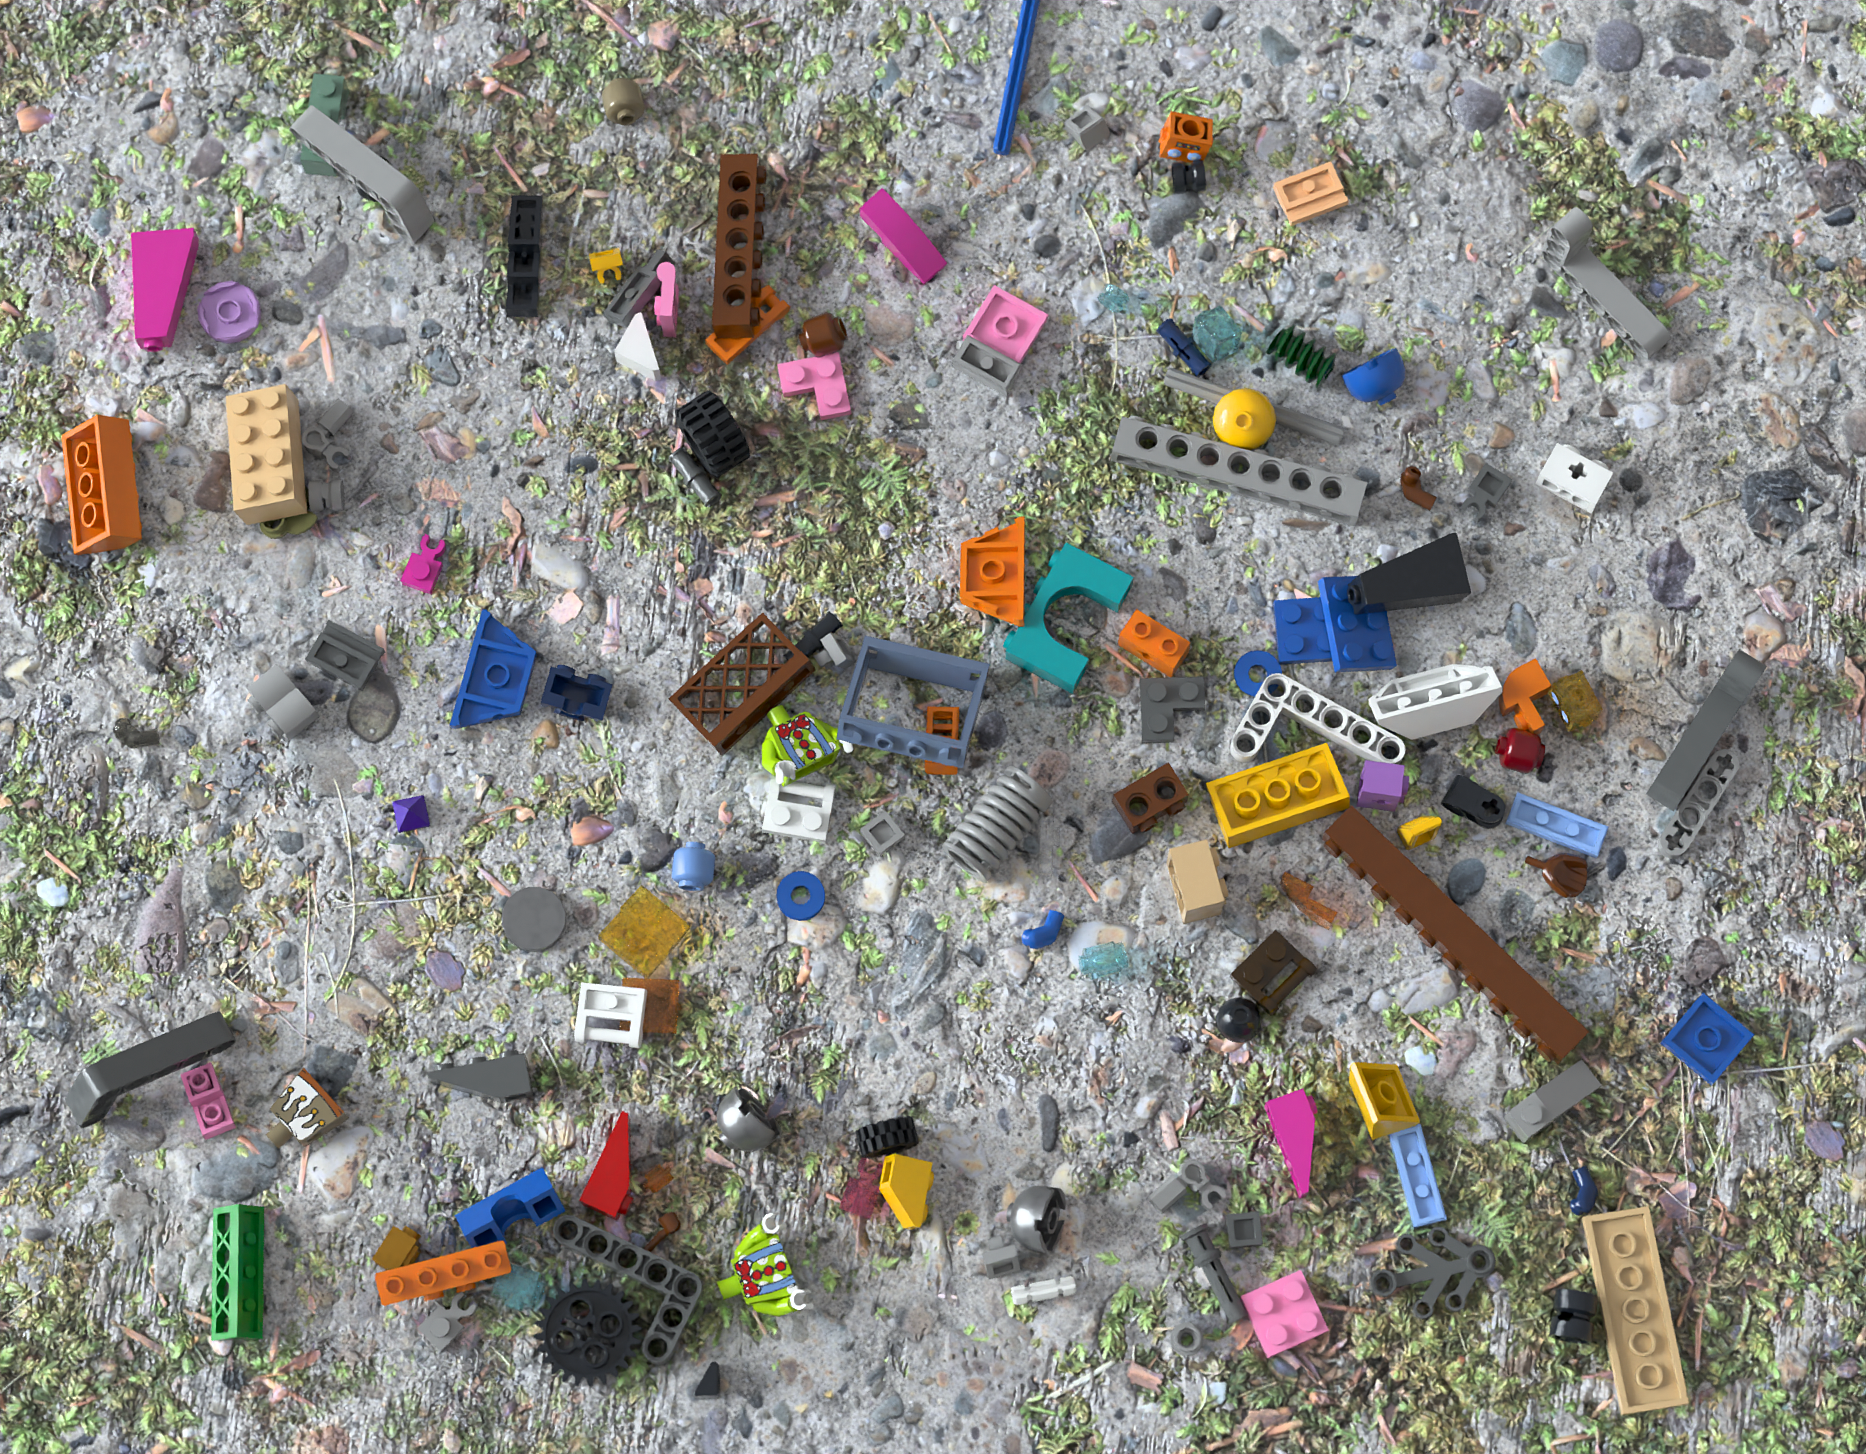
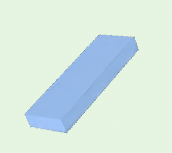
M1519 792L1515 796L1505 823L1596 859L1609 828L1606 825Z
M1421 1124L1389 1134L1388 1137L1414 1229L1446 1221L1447 1217Z

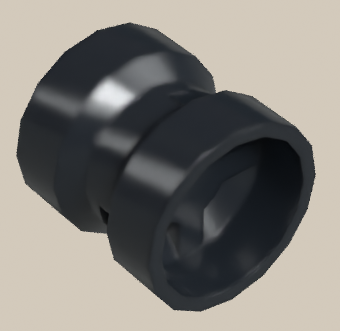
M1203 160L1193 161L1187 166L1182 162L1171 164L1174 194L1184 193L1187 189H1193L1195 192L1206 191Z

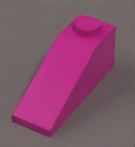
M1302 1088L1269 1100L1264 1106L1300 1199L1306 1197L1309 1192L1315 1127L1314 1114L1318 1113L1312 1095L1306 1096Z

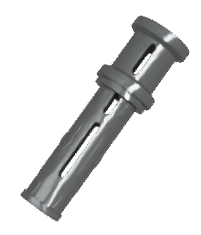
M1205 1223L1180 1237L1182 1241L1187 1242L1195 1257L1194 1265L1198 1269H1203L1215 1296L1229 1320V1324L1247 1316L1248 1312L1245 1310L1219 1260L1222 1257L1219 1248H1215L1206 1231L1208 1226Z

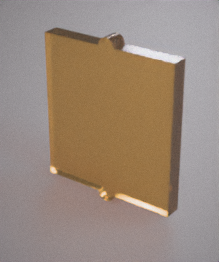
M622 978V987L647 990L643 1033L677 1034L678 1011L681 1010V1005L678 1003L680 980ZM620 1021L619 1030L630 1031L631 1022Z

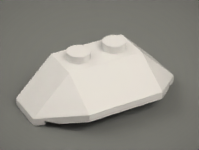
M1451 664L1391 680L1375 696L1373 695L1369 698V705L1378 725L1413 740L1474 724L1502 693V686L1492 667L1484 666L1479 668L1473 665Z

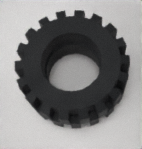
M707 390L675 411L677 424L688 445L703 467L716 478L750 458L749 446L740 427L720 398L711 391Z

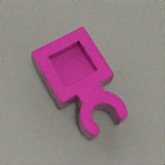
M425 534L420 543L421 555L411 553L400 581L402 585L432 595L443 567L442 562L436 561V558L444 554L446 544L444 540H440L437 548L430 549L428 548L430 536Z

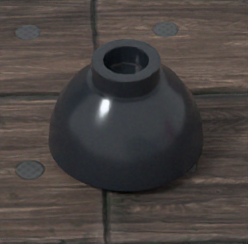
M1236 997L1227 1000L1221 1005L1216 1015V1025L1219 1032L1224 1038L1232 1042H1247L1253 1039L1261 1028V1013L1258 1007L1246 998Z

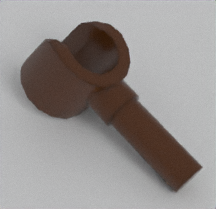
M668 1212L658 1219L663 1229L643 1248L644 1250L651 1252L663 1239L680 1229L681 1222L674 1212Z

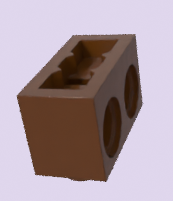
M1168 762L1113 794L1112 803L1132 834L1139 830L1145 833L1158 824L1157 819L1166 814L1172 817L1184 810L1189 794ZM1161 787H1169L1174 791L1175 795L1170 799H1163L1158 795L1157 790ZM1134 803H1142L1146 806L1147 812L1143 815H1135L1130 811L1129 807Z

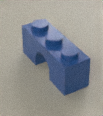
M543 1167L459 1212L455 1217L470 1247L474 1248L501 1240L507 1244L504 1233L517 1220L528 1218L533 1220L536 1227L566 1210Z

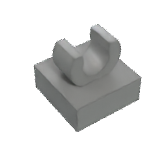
M829 633L820 639L825 650L814 657L820 668L825 667L828 669L836 665L837 667L847 669L857 662L841 635Z
M1001 1236L988 1239L990 1251L982 1253L988 1279L1020 1271L1018 1255L1014 1244L1004 1247Z

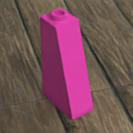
M194 228L131 232L135 340L140 349L158 352L163 350V347H172L199 247V238Z

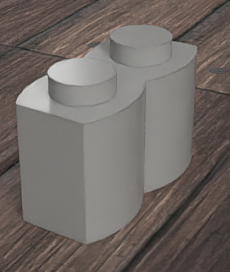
M277 664L246 688L251 695L247 701L258 714L264 711L271 718L267 724L278 737L284 734L290 741L320 717L315 708Z

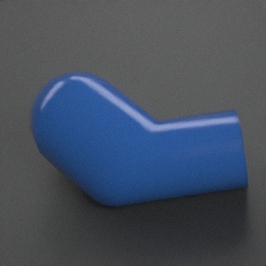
M1050 910L1044 926L1033 930L1026 929L1021 937L1022 943L1031 949H1040L1053 944L1057 939L1065 915Z

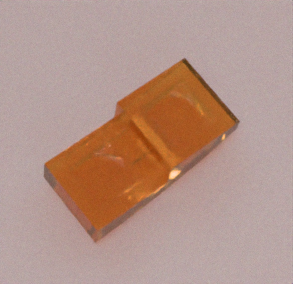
M1284 872L1280 886L1291 902L1308 918L1329 930L1337 912L1309 898L1314 886Z

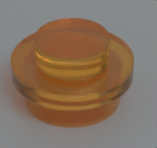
M660 1164L653 1167L644 1175L647 1181L643 1183V1187L645 1189L649 1188L653 1194L661 1190L674 1179L670 1173L671 1167L668 1165L662 1168Z

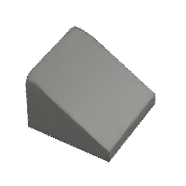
M1086 106L1063 122L1076 141L1086 151H1089L1110 136L1105 119L1090 106Z

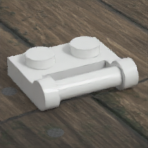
M772 775L762 832L826 843L836 785L826 784L824 787L793 782L783 787L782 784L776 782V777ZM784 792L823 799L822 808L778 800L779 794Z
M581 982L574 1035L575 1042L586 1043L587 1040L624 1043L629 1044L630 1048H640L643 1040L642 1029L647 990ZM589 1017L630 1021V1031L589 1027Z

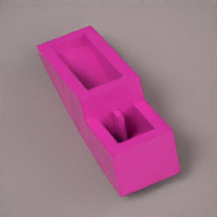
M883 188L859 208L860 218L881 237L882 244L924 285L947 265L945 259L923 231Z

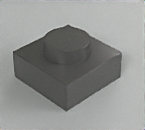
M1259 1211L1226 1214L1229 1249L1263 1245Z

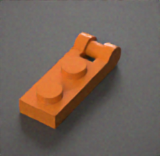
M770 285L761 289V297L755 298V307H759L760 325L754 326V338H717L715 332H713L705 339L706 345L726 365L734 360L777 320L782 319L790 311L791 306L785 300L780 301L775 296L776 291ZM767 304L771 310L765 313L760 308L762 305Z

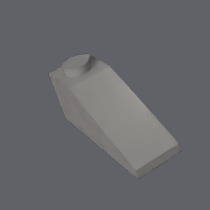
M1581 1059L1509 1110L1503 1118L1524 1144L1602 1085Z

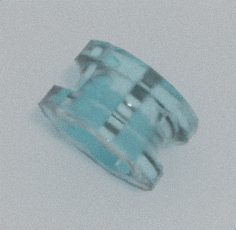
M1106 284L1104 286L1105 293H1100L1098 296L1099 302L1107 309L1115 313H1121L1123 310L1122 304L1128 303L1129 296L1117 286Z

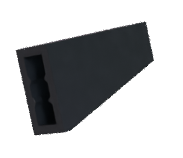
M1457 533L1448 534L1359 574L1348 584L1347 590L1348 600L1353 605L1355 615L1454 604L1461 602L1471 593Z

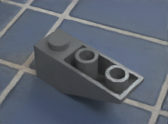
M518 1050L502 1052L499 1054V1058L487 1061L486 1057L471 1058L467 1060V1065L454 1067L453 1063L440 1064L434 1067L435 1071L427 1072L431 1083L499 1103L534 1097L527 1057L524 1053L519 1054Z

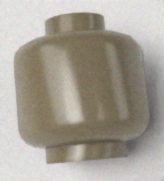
M617 78L612 80L603 90L602 101L608 120L620 125H631L644 114L645 104L642 91L636 82L627 78Z

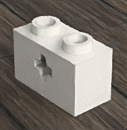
M1557 443L1539 474L1536 485L1592 514L1614 472L1608 470V466L1599 460L1593 459L1591 461L1581 456L1579 450L1573 446L1566 444L1563 446ZM1574 472L1580 474L1577 480L1571 477Z

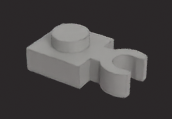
M459 1292L453 1297L452 1307L448 1311L440 1304L417 1328L441 1352L465 1330V1327L459 1321L462 1318L473 1316L478 1309L474 1303L467 1310L459 1308L460 1301L466 1296L463 1292Z

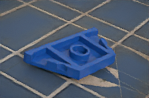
M484 609L481 612L450 721V727L453 729L521 715L535 666L537 652L527 643L522 642L508 627L503 626L490 612Z

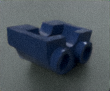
M557 665L556 668L551 666L541 705L543 707L555 708L554 713L567 718L584 721V718L587 717L594 719L595 722L602 721L613 684L607 683V679L600 675L588 674L587 678H582L575 675L576 670L572 667Z

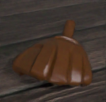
M1569 853L1554 855L1547 862L1530 856L1526 857L1525 863L1542 869V877L1558 895L1564 898H1572L1584 891L1587 884L1588 867L1584 858Z

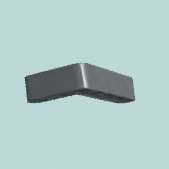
M1740 649L1737 651L1646 795L1670 810H1675L1742 703L1767 667L1765 664Z
M214 1012L87 1066L79 1073L65 1097V1101L79 1127H89L107 1115L119 1095L218 1054L231 1047L236 1042V1039L222 1013Z
M563 1215L558 1218L554 1223L553 1233L559 1244L564 1248L666 1296L642 1347L647 1360L653 1365L661 1366L669 1363L703 1297L704 1288L699 1277L576 1216ZM567 1224H574L578 1227V1233L575 1238L570 1240L563 1239L561 1237L562 1228ZM597 1238H603L608 1242L607 1249L601 1254H594L590 1250L591 1243ZM627 1252L635 1253L638 1258L637 1263L632 1268L620 1266V1258ZM658 1266L667 1269L665 1280L659 1283L651 1281L649 1277L651 1270ZM685 1281H693L697 1284V1290L691 1297H684L679 1293L680 1285ZM670 1311H679L682 1314V1321L676 1327H669L664 1322L666 1314ZM656 1341H664L668 1347L665 1355L658 1358L650 1355V1346Z

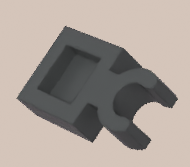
M1485 463L1468 488V492L1474 495V497H1469L1463 502L1460 512L1464 514L1468 507L1474 506L1479 512L1474 521L1480 522L1486 512V504L1495 508L1513 479Z

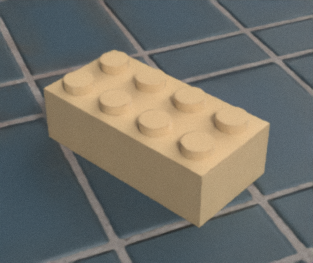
M286 384L225 396L234 512L246 525L307 513L298 398Z

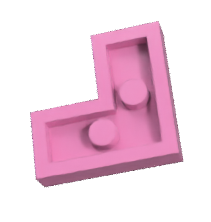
M839 352L822 357H811L777 364L783 397L815 392L820 421L851 415Z

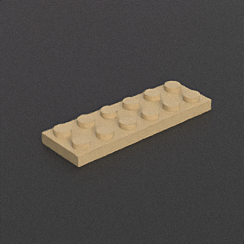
M1649 1206L1584 1216L1582 1221L1597 1296L1599 1297L1598 1301L1621 1416L1688 1405L1689 1401Z

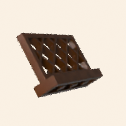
M762 612L668 699L713 748L723 756L765 718L770 710L777 707L814 673L816 669L804 653ZM765 624L770 630V643H753L754 633ZM776 637L781 641V643H775ZM736 649H747L746 664H730L731 654ZM753 649H769L768 664H752ZM775 649H789L794 654L785 664H774ZM768 670L766 682L761 686H750L751 671ZM712 671H724L723 685L706 686L707 676ZM729 671H746L745 685L728 686ZM689 692H700L699 708H685L680 701ZM706 692H722L721 707L705 708ZM728 692H744L743 703L738 707H727ZM692 714H698V720ZM704 714H720V724L709 733L703 727Z

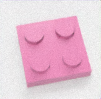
M994 285L965 331L963 341L969 335L1021 364L1047 322L1048 314Z
M1301 1270L1240 1296L1267 1359L1329 1331Z

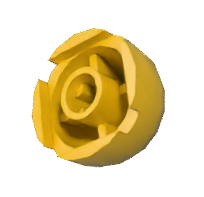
M1250 388L1236 389L1223 396L1216 405L1213 415L1214 430L1219 439L1231 446L1246 450L1257 449L1265 444L1274 433L1277 421L1274 407L1269 398L1260 391Z

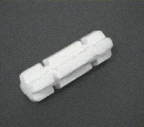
M1067 1276L1060 1278V1281L1051 1279L1030 1283L1028 1287L1024 1285L1014 1286L1011 1288L1013 1303L1020 1305L1026 1304L1027 1300L1036 1302L1058 1298L1059 1294H1063V1296L1074 1295L1077 1289L1074 1277Z

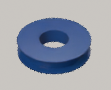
M1250 651L1241 656L1235 665V682L1244 693L1255 697L1263 682H1253L1249 678L1248 672L1251 668L1255 666L1264 668L1267 677L1275 673L1282 674L1278 660L1265 651ZM1270 685L1267 688L1269 694L1274 692L1279 685Z
M797 871L790 873L782 879L777 888L776 898L778 906L784 915L793 920L804 921L815 917L821 911L825 902V891L821 881L815 875L809 872ZM795 889H807L810 893L808 902L796 904L791 898L792 892Z

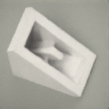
M640 312L635 314L614 351L616 362L654 381L661 380L660 370L642 313Z

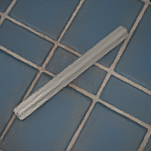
M1169 368L1164 378V384L1168 387L1215 403H1219L1223 396L1234 390L1174 368ZM1272 403L1276 413V424L1336 445L1340 444L1344 435L1343 427Z

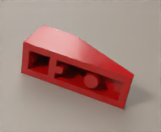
M624 1111L621 1112L579 1200L583 1206L618 1221L621 1214L627 1215L634 1200L630 1196L632 1192L631 1125L629 1114Z

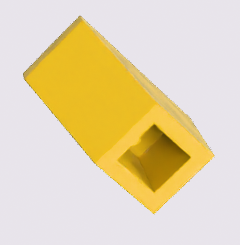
M893 1154L885 1156L879 1190L904 1229L921 1228V1223L925 1222L928 1214V1205L925 1204L927 1191L931 1189L934 1181V1173L931 1172L932 1162Z

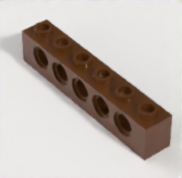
M721 154L712 315V327L717 338H754V326L760 325L759 307H755V298L761 297V280L757 279V269H762L763 256L762 250H758V241L764 239L763 222H759L760 212H765V195L761 193V184H766L767 173L766 166L761 165L758 154ZM743 186H748V187H749V188H748L746 191H744V192H738V191H737L740 187H743ZM739 215H748L743 220H736ZM738 243H747L743 248H734ZM738 271H745L744 275L740 277H733L734 273ZM735 300H744V302L738 306L731 305Z

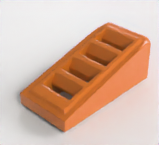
M927 706L926 733H952V736L942 737L959 740V707ZM934 720H952V724H934ZM925 760L926 774L956 775L958 773V767Z

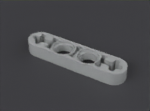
M1728 749L1718 750L1706 764L1658 840V849L1664 857L1677 859L1686 852L1738 771L1739 759L1733 751ZM1726 758L1730 761L1728 767L1732 770L1726 768L1719 779L1713 776L1719 767V763L1716 760L1722 761ZM1702 783L1713 785L1716 790L1715 797L1711 799L1703 798L1698 792L1699 785ZM1686 809L1695 810L1699 816L1698 823L1695 825L1686 824L1682 820V812ZM1678 829L1684 831V834L1678 841L1681 849L1675 847L1673 850H1670L1668 848L1669 842L1666 838L1671 840Z

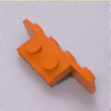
M501 1240L382 1271L375 1274V1280L381 1304L386 1306L424 1296L425 1301L437 1299L444 1296L443 1290L456 1287L457 1293L476 1288L475 1282L508 1274L512 1271L506 1244Z

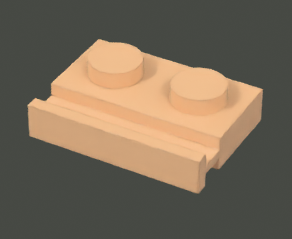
M1331 161L1273 184V189L1284 213L1287 215L1290 227L1344 207L1349 202Z

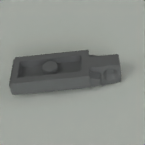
M657 250L645 266H637L605 309L603 316L609 322L628 328L635 314L643 310L662 284L657 276L659 264L669 262L675 265V262L666 252Z

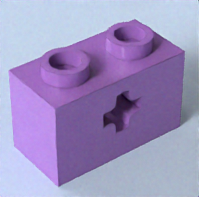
M1366 760L1360 774L1356 807L1395 812L1398 803L1404 802V797L1408 792L1409 776H1404L1405 765Z

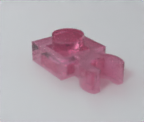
M861 1158L858 1164L860 1178L857 1180L849 1177L839 1210L871 1220L880 1194L879 1187L873 1185V1182L881 1177L883 1164L879 1163L874 1173H867L864 1169L867 1159Z

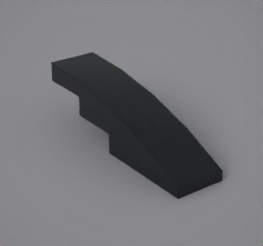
M512 195L508 233L507 317H538L542 258L543 195Z

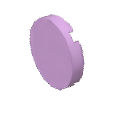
M234 281L220 282L210 287L204 293V297L199 302L197 308L198 320L205 333L215 341L223 343H235L248 338L257 329L261 319L260 303L254 292L250 288Z

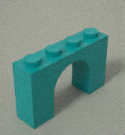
M1065 543L1061 551L1056 549L1048 563L1051 570L1047 577L1041 576L1033 591L1036 594L1034 601L1031 605L1025 604L1024 627H1019L1016 632L1011 630L1003 647L1006 648V660L1073 694L1088 668L1089 658L1063 646L1049 635L1044 624L1046 611L1051 604L1062 597L1080 595L1118 613L1133 586L1134 577Z

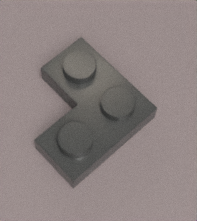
M1204 677L1140 678L1142 743H1174L1173 712L1205 711Z

